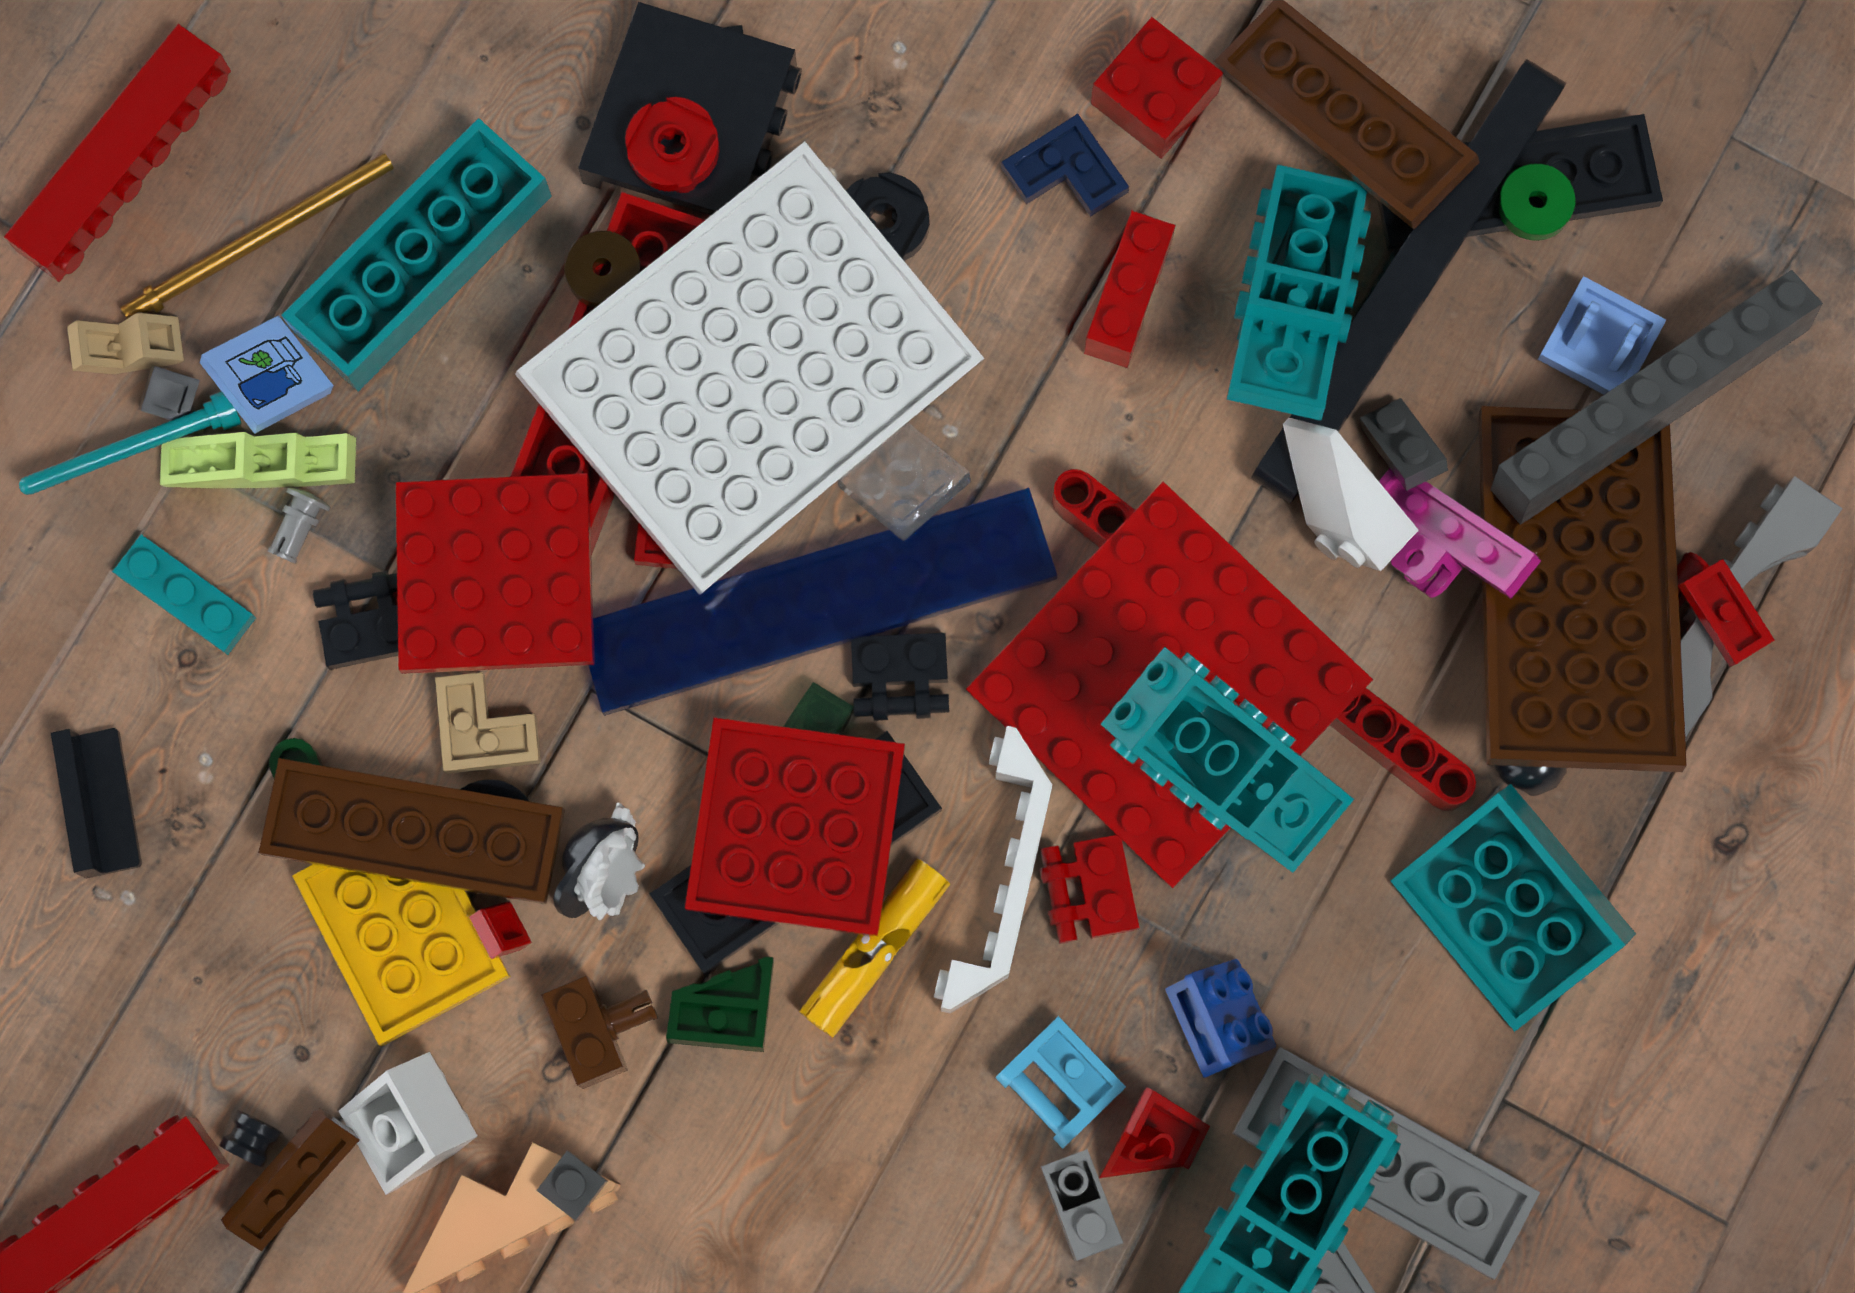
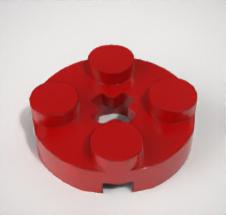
M682 97L666 98L665 102H658L653 106L649 103L642 107L631 119L625 136L628 160L636 175L647 185L662 191L688 193L694 190L697 184L704 181L713 171L720 152L717 129L709 113L696 102ZM675 134L681 136L680 142L684 148L680 152H674L673 154L665 153V146L661 144L663 138L671 140Z

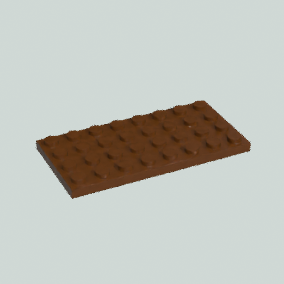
M1481 406L1479 411L1481 518L1535 553L1541 560L1511 599L1483 580L1487 765L1683 772L1687 762L1670 424L1520 525L1490 490L1499 465L1581 410Z

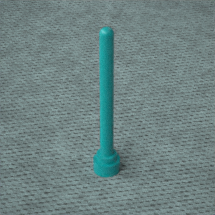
M221 391L211 395V401L203 403V409L25 476L19 482V489L23 494L32 495L206 427L212 426L213 430L222 427L225 431L242 423L236 409Z

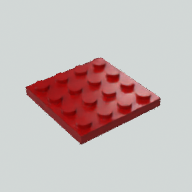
M587 473L396 482L398 666L401 674L594 665L590 488Z
M714 717L685 910L878 937L905 744Z

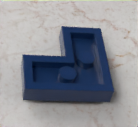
M1079 114L1071 117L1001 162V169L1026 205L1063 181L1067 183L1090 217L1129 193V185Z

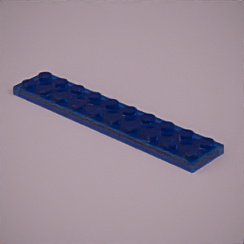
M1026 488L716 581L700 595L692 588L593 618L594 665L588 666L602 713L606 716L842 645L858 637L875 635L1057 580L1058 575L1030 488Z

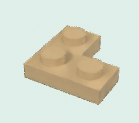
M483 672L435 677L443 771L446 774L541 763L537 717L534 713L489 718L486 679Z

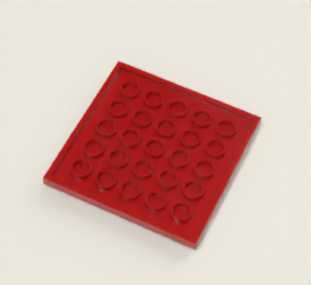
M1163 481L979 674L966 690L1005 728L1007 726L1017 728L1032 754L1173 889L1231 827L1226 824L1222 830H1219L1198 812L1202 805L1197 802L1193 808H1190L1169 790L1174 785L1168 780L1164 786H1161L1140 768L1144 761L1138 758L1132 764L1110 746L1115 737L1101 725L1115 704L1122 699L1161 650L1166 647L1180 659L1186 652L1191 654L1210 670L1205 677L1207 681L1211 682L1217 675L1239 693L1238 697L1234 700L1238 705L1244 699H1247L1268 717L1262 725L1268 728L1274 721L1295 738L1296 741L1290 748L1300 756L1359 696L1373 679Z

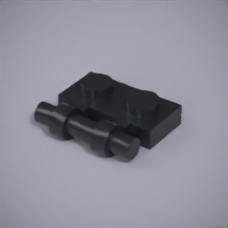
M387 570L372 573V578L351 583H347L346 579L330 582V587L313 590L316 608L335 605L337 617L318 621L326 667L329 670L398 656V605H395L393 593L397 592V573L389 575ZM377 597L379 609L353 614L351 601Z
M946 633L851 637L853 687L872 686V698H854V717L873 716L874 721L888 720L889 715L916 714V719L931 718V713H949V694L930 695L929 683H948ZM915 684V696L887 697L886 685Z

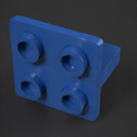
M1238 959L1192 972L1186 975L1184 980L1165 988L1203 1078L1276 1048V1043L1272 1036V1025L1267 1016L1262 1013L1253 993L1252 980L1247 971L1242 968Z

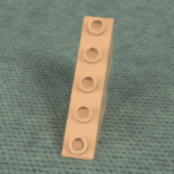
M532 1142L507 1195L469 1176L461 1175L403 1293H442L439 1284L454 1276L461 1283L486 1270L483 1261L498 1253H501L505 1260L530 1247L527 1238L545 1229L549 1237L573 1225L574 1221L569 1215L536 1191L562 1156ZM602 1176L608 1182L590 1204L589 1208L592 1214L618 1201L615 1192L619 1190L620 1184Z

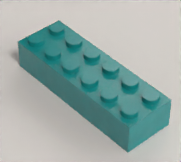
M478 118L281 316L294 334L359 392L552 197L546 178Z

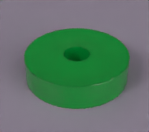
M1529 164L1515 170L1506 179L1498 197V211L1504 225L1516 236L1532 241L1546 240L1561 232L1570 220L1575 208V193L1568 178L1556 168L1545 164ZM1533 196L1541 198L1544 202V207H1533L1529 202V198Z

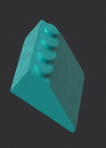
M1512 784L1498 792L1390 880L1514 1032L1626 946L1636 935L1634 930Z

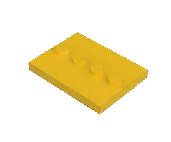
M315 864L292 875L379 1046H384L511 977L501 957L491 959L469 918L477 911L465 890Z

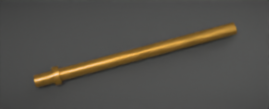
M383 153L154 288L150 284L142 288L144 293L121 306V310L127 319L136 313H148L153 309L158 313L165 308L163 305L165 302L392 171L394 167L391 161Z

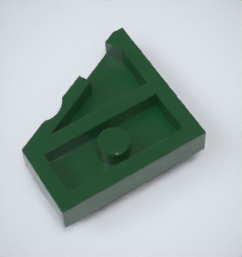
M764 957L758 959L757 964L732 973L729 970L712 976L709 981L703 984L693 983L672 991L666 1034L667 1043L764 1052L774 957Z

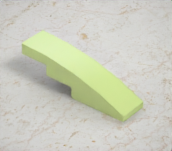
M246 432L178 438L162 444L160 485L163 487L277 488L355 483L356 437L348 433L304 437L298 433L252 436Z

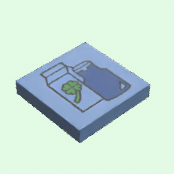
M279 315L203 353L199 362L254 434L331 394L334 386Z

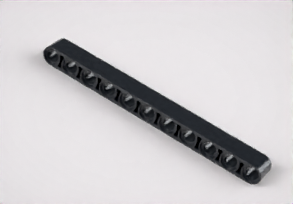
M1528 59L1523 62L1468 146L1478 155L1480 163L1413 229L1351 323L1346 343L1339 342L1337 344L1322 420L1293 414L1289 418L1340 431L1553 107L1566 82ZM1282 428L1255 469L1251 479L1291 504L1299 492L1284 428Z

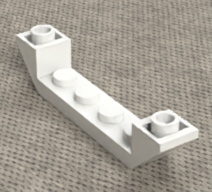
M1011 726L1006 727L1004 739L994 738L989 765L997 766L996 780L1030 787L1032 790L1031 793L1021 791L1015 819L1024 821L1020 840L1010 839L1004 866L1013 868L1009 886L1000 884L994 913L1002 914L999 933L989 931L983 960L992 961L991 967L986 968L952 960L950 971L940 969L934 998L943 1000L941 1011L950 1014L1009 977L1052 790V783L1019 731Z

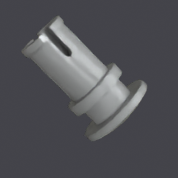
M287 488L286 493L294 497L290 506L284 505L282 511L286 515L271 547L267 551L296 564L298 554L312 525L317 527L320 521L315 519L319 509L321 508L329 512L331 507L322 499L309 492Z

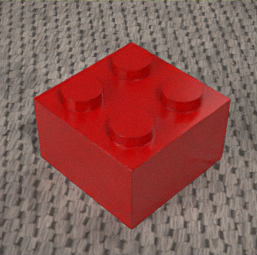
M1151 17L1093 83L1091 104L1162 159L1217 96L1223 72Z

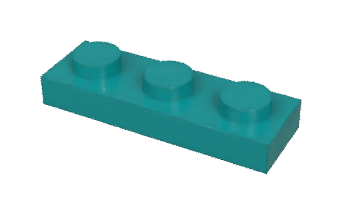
M142 534L112 571L123 581L226 655H229L256 619L251 612Z

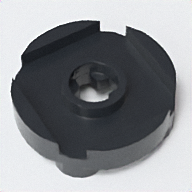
M878 173V177H870L866 180L862 178L854 182L846 190L875 227L876 221L871 218L874 213L882 215L885 210L893 212L892 221L895 223L894 226L878 230L904 262L913 257L922 248L929 233V211L921 190L911 180L895 173Z

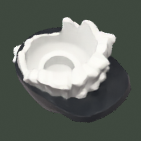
M616 803L611 818H602L583 825L572 835L566 844L562 856L565 876L558 884L553 897L556 910L563 916L577 918L588 910L598 920H602L606 913L609 916L619 915L625 896L637 892L639 885L635 873L645 868V864L635 854L639 840L638 831L635 828L636 821L633 819L630 810L621 803Z

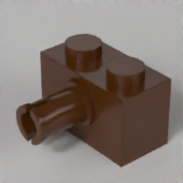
M588 976L541 994L575 1082L582 1089L628 1071L617 1043L619 1039L618 1034L650 1020L658 1019L655 1007L652 1005L634 1012L653 1003L647 989L640 994L607 1007L605 1003H601L595 985Z

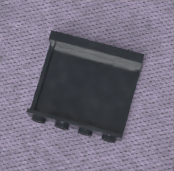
M638 2L578 166L582 183L600 189L604 181L713 215L770 168L773 151L768 150L773 135L780 136L784 129L788 111L783 109L787 94L794 95L796 93L802 75V68L797 67L795 49ZM670 97L689 99L702 106L709 113L717 129L720 149L717 163L710 175L688 193L655 189L644 183L630 166L625 140L626 131L637 111L649 103L653 106L658 102H665L666 98ZM676 134L671 140L663 138L661 144L665 146V153L667 154L680 152L684 148L680 142L681 136Z

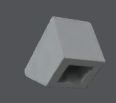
M1088 1149L1041 1166L1056 1214L1074 1261L1123 1243Z

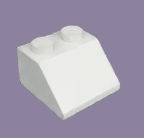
M430 1052L385 1071L339 1110L346 1126L352 1129L360 1139L357 1145L385 1195L397 1190L450 1158L478 1136L470 1123L468 1115L461 1108L446 1081L444 1073L439 1069Z

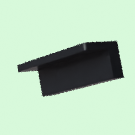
M115 728L82 735L75 733L71 729L51 732L73 872L87 879L139 868L142 865L120 732Z

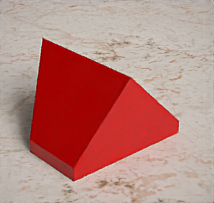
M1146 1087L1142 1091L1099 1178L1184 1167L1189 1170L1210 1125L1156 1091Z

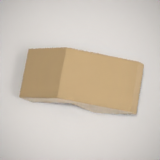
M136 313L118 325L77 320L67 326L73 371L120 374L150 369L152 365L162 367L179 364L184 361L179 320L175 316Z

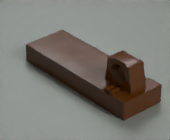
M319 1108L317 1111H313L301 1128L296 1130V1135L222 1217V1223L227 1230L262 1251L360 1139L352 1129L323 1109Z

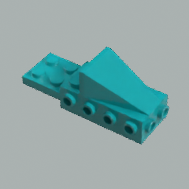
M1277 165L1271 189L1262 187L1256 215L1264 216L1263 223L1254 222L1249 249L1257 250L1256 257L1247 256L1241 283L1250 285L1249 292L1240 290L1234 319L1241 320L1237 336L1239 342L1226 400L1322 420L1337 342L1346 343L1352 315L1344 314L1345 306L1353 307L1359 280L1351 279L1352 272L1359 273L1365 245L1357 244L1358 237L1365 239L1371 217V211L1364 210L1367 191L1355 181Z
M1164 647L1101 723L1115 737L1110 746L1132 764L1140 758L1144 761L1140 768L1161 786H1164L1168 780L1174 785L1169 790L1187 806L1193 808L1198 802L1202 805L1198 812L1219 830H1222L1227 824L1293 873L1353 802L1354 798L1290 748L1296 739L1273 721L1268 728L1262 725L1268 717L1252 703L1244 699L1238 705L1234 700L1238 697L1239 693L1217 675L1211 682L1207 681L1205 677L1210 670L1191 654L1186 652L1180 659Z
M1311 1073L1305 1084L1296 1080L1281 1104L1288 1109L1279 1126L1270 1122L1256 1145V1148L1262 1151V1154L1253 1168L1244 1164L1230 1187V1190L1235 1193V1197L1229 1208L1225 1210L1219 1206L1204 1230L1205 1233L1211 1236L1208 1244L1178 1293H1311L1323 1272L1322 1269L1317 1267L1327 1250L1333 1254L1337 1251L1349 1230L1343 1224L1353 1208L1359 1212L1362 1210L1375 1188V1185L1370 1183L1371 1178L1379 1166L1384 1169L1388 1168L1401 1146V1143L1396 1140L1398 1125L1391 1122L1394 1115L1385 1107L1368 1099L1364 1105L1347 1095L1351 1090L1350 1087L1328 1073H1324L1322 1078Z

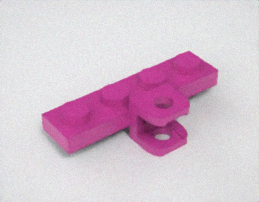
M1390 468L1380 479L1381 485L1418 528V532L1393 557L1391 564L1396 570L1404 574V578L1408 583L1428 597L1434 598L1446 590L1463 569L1460 566L1462 565L1511 599L1541 562L1535 553L1428 482H1423L1406 491ZM1413 553H1415V555L1411 558V560H1410L1409 563H1408V560H1409L1410 556H1411ZM1436 571H1437L1436 576H1435L1432 580L1427 581V580L1430 579V578L1436 573Z

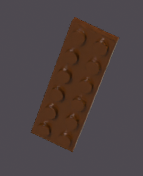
M1273 0L1214 61L1217 68L1413 229L1480 163L1478 155L1284 0Z
M279 758L258 853L269 857L547 904L565 809L559 806Z

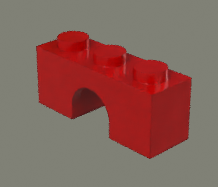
M1131 210L1086 337L1084 354L1128 368L1143 326L1155 285L1158 284L1168 256L1176 225Z

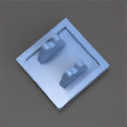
M1583 276L1537 360L1605 395L1639 372L1666 319Z

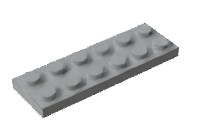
M1279 1047L1232 1134L1256 1147L1269 1123L1272 1122L1279 1126L1288 1109L1281 1104L1294 1082L1299 1080L1305 1084L1311 1073L1322 1078L1326 1072ZM1349 1086L1351 1090L1347 1095L1364 1105L1368 1099L1385 1107L1394 1115L1391 1122L1398 1125L1396 1140L1401 1143L1397 1154L1388 1168L1384 1169L1379 1166L1371 1178L1370 1183L1375 1185V1188L1363 1208L1491 1280H1495L1540 1192Z

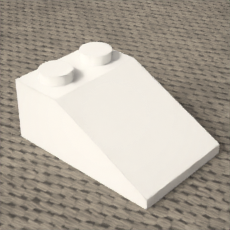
M1288 418L1283 423V428L1305 521L1317 536L1314 541L1315 545L1332 560H1336L1339 557L1345 559L1356 568L1363 565L1381 571L1418 532V528L1336 429Z

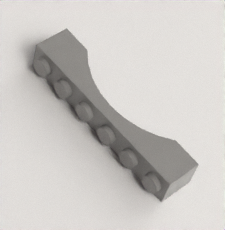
M1795 476L1783 488L1776 483L1760 505L1766 513L1757 525L1750 521L1734 542L1741 549L1732 562L1725 558L1724 561L1743 589L1749 581L1760 573L1783 562L1805 557L1819 544L1843 508ZM1691 606L1682 618L1689 624L1680 636L1685 737L1713 698L1710 672L1714 642Z

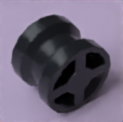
M237 1110L233 1118L235 1126L231 1134L223 1136L219 1146L254 1165L263 1167L267 1160L266 1150L270 1143L278 1140L281 1131L245 1112Z

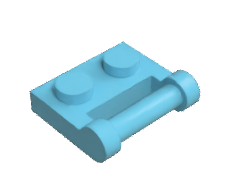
M1059 1016L995 1077L1004 1088L1010 1086L1056 1134L1053 1139L1062 1149L1126 1088ZM1032 1062L1080 1110L1071 1121L1023 1072Z

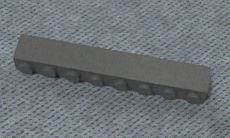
M1790 270L1501 463L1490 490L1520 525L1809 331L1823 303L1796 273Z

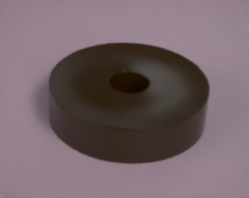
M595 231L579 238L569 249L564 263L565 277L570 290L578 300L594 308L642 271L637 251L631 242L622 235L611 231ZM600 264L611 266V271L607 275L599 276L595 273L596 267Z

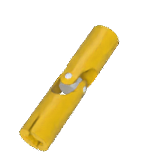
M916 858L883 901L878 937L859 934L803 1005L799 1013L828 1036L834 1038L891 963L899 949L906 944L948 889L950 883L928 864ZM864 954L872 959L867 964L860 966Z

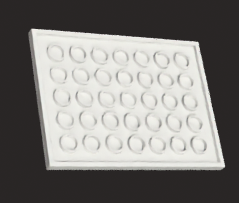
M804 141L520 367L515 375L700 595L981 362L984 357Z

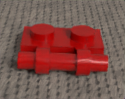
M1111 835L1074 842L1073 849L1076 862L1062 863L1059 846L1040 849L1044 866L1039 869L1043 884L1048 886L1052 910L1048 911L1050 926H1056L1059 944L1077 941L1075 922L1088 920L1091 939L1139 930L1140 927L1123 843L1119 836ZM1079 878L1084 904L1071 906L1066 880Z

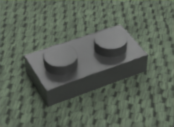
M1402 398L1360 417L1362 431L1406 491L1448 471L1447 458Z

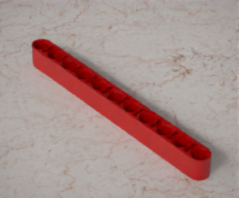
M1071 469L1064 471L1058 476L1054 484L1052 504L1055 512L1098 547H1101L1113 534L1104 531L1099 526V519L1106 515H1115L1124 523L1135 511L1134 508L1082 470ZM1074 486L1081 488L1086 493L1087 498L1082 503L1070 504L1062 498L1061 493L1064 489ZM1367 688L1330 725L1440 810L1452 811L1458 809L1473 795L1476 789L1474 773L1465 763ZM1367 717L1380 719L1385 725L1386 735L1381 738L1369 736L1364 731L1363 719ZM1406 746L1418 748L1424 757L1423 766L1414 768L1406 765L1401 757V749ZM1445 775L1457 778L1462 786L1461 796L1455 798L1445 795L1439 785L1440 778Z

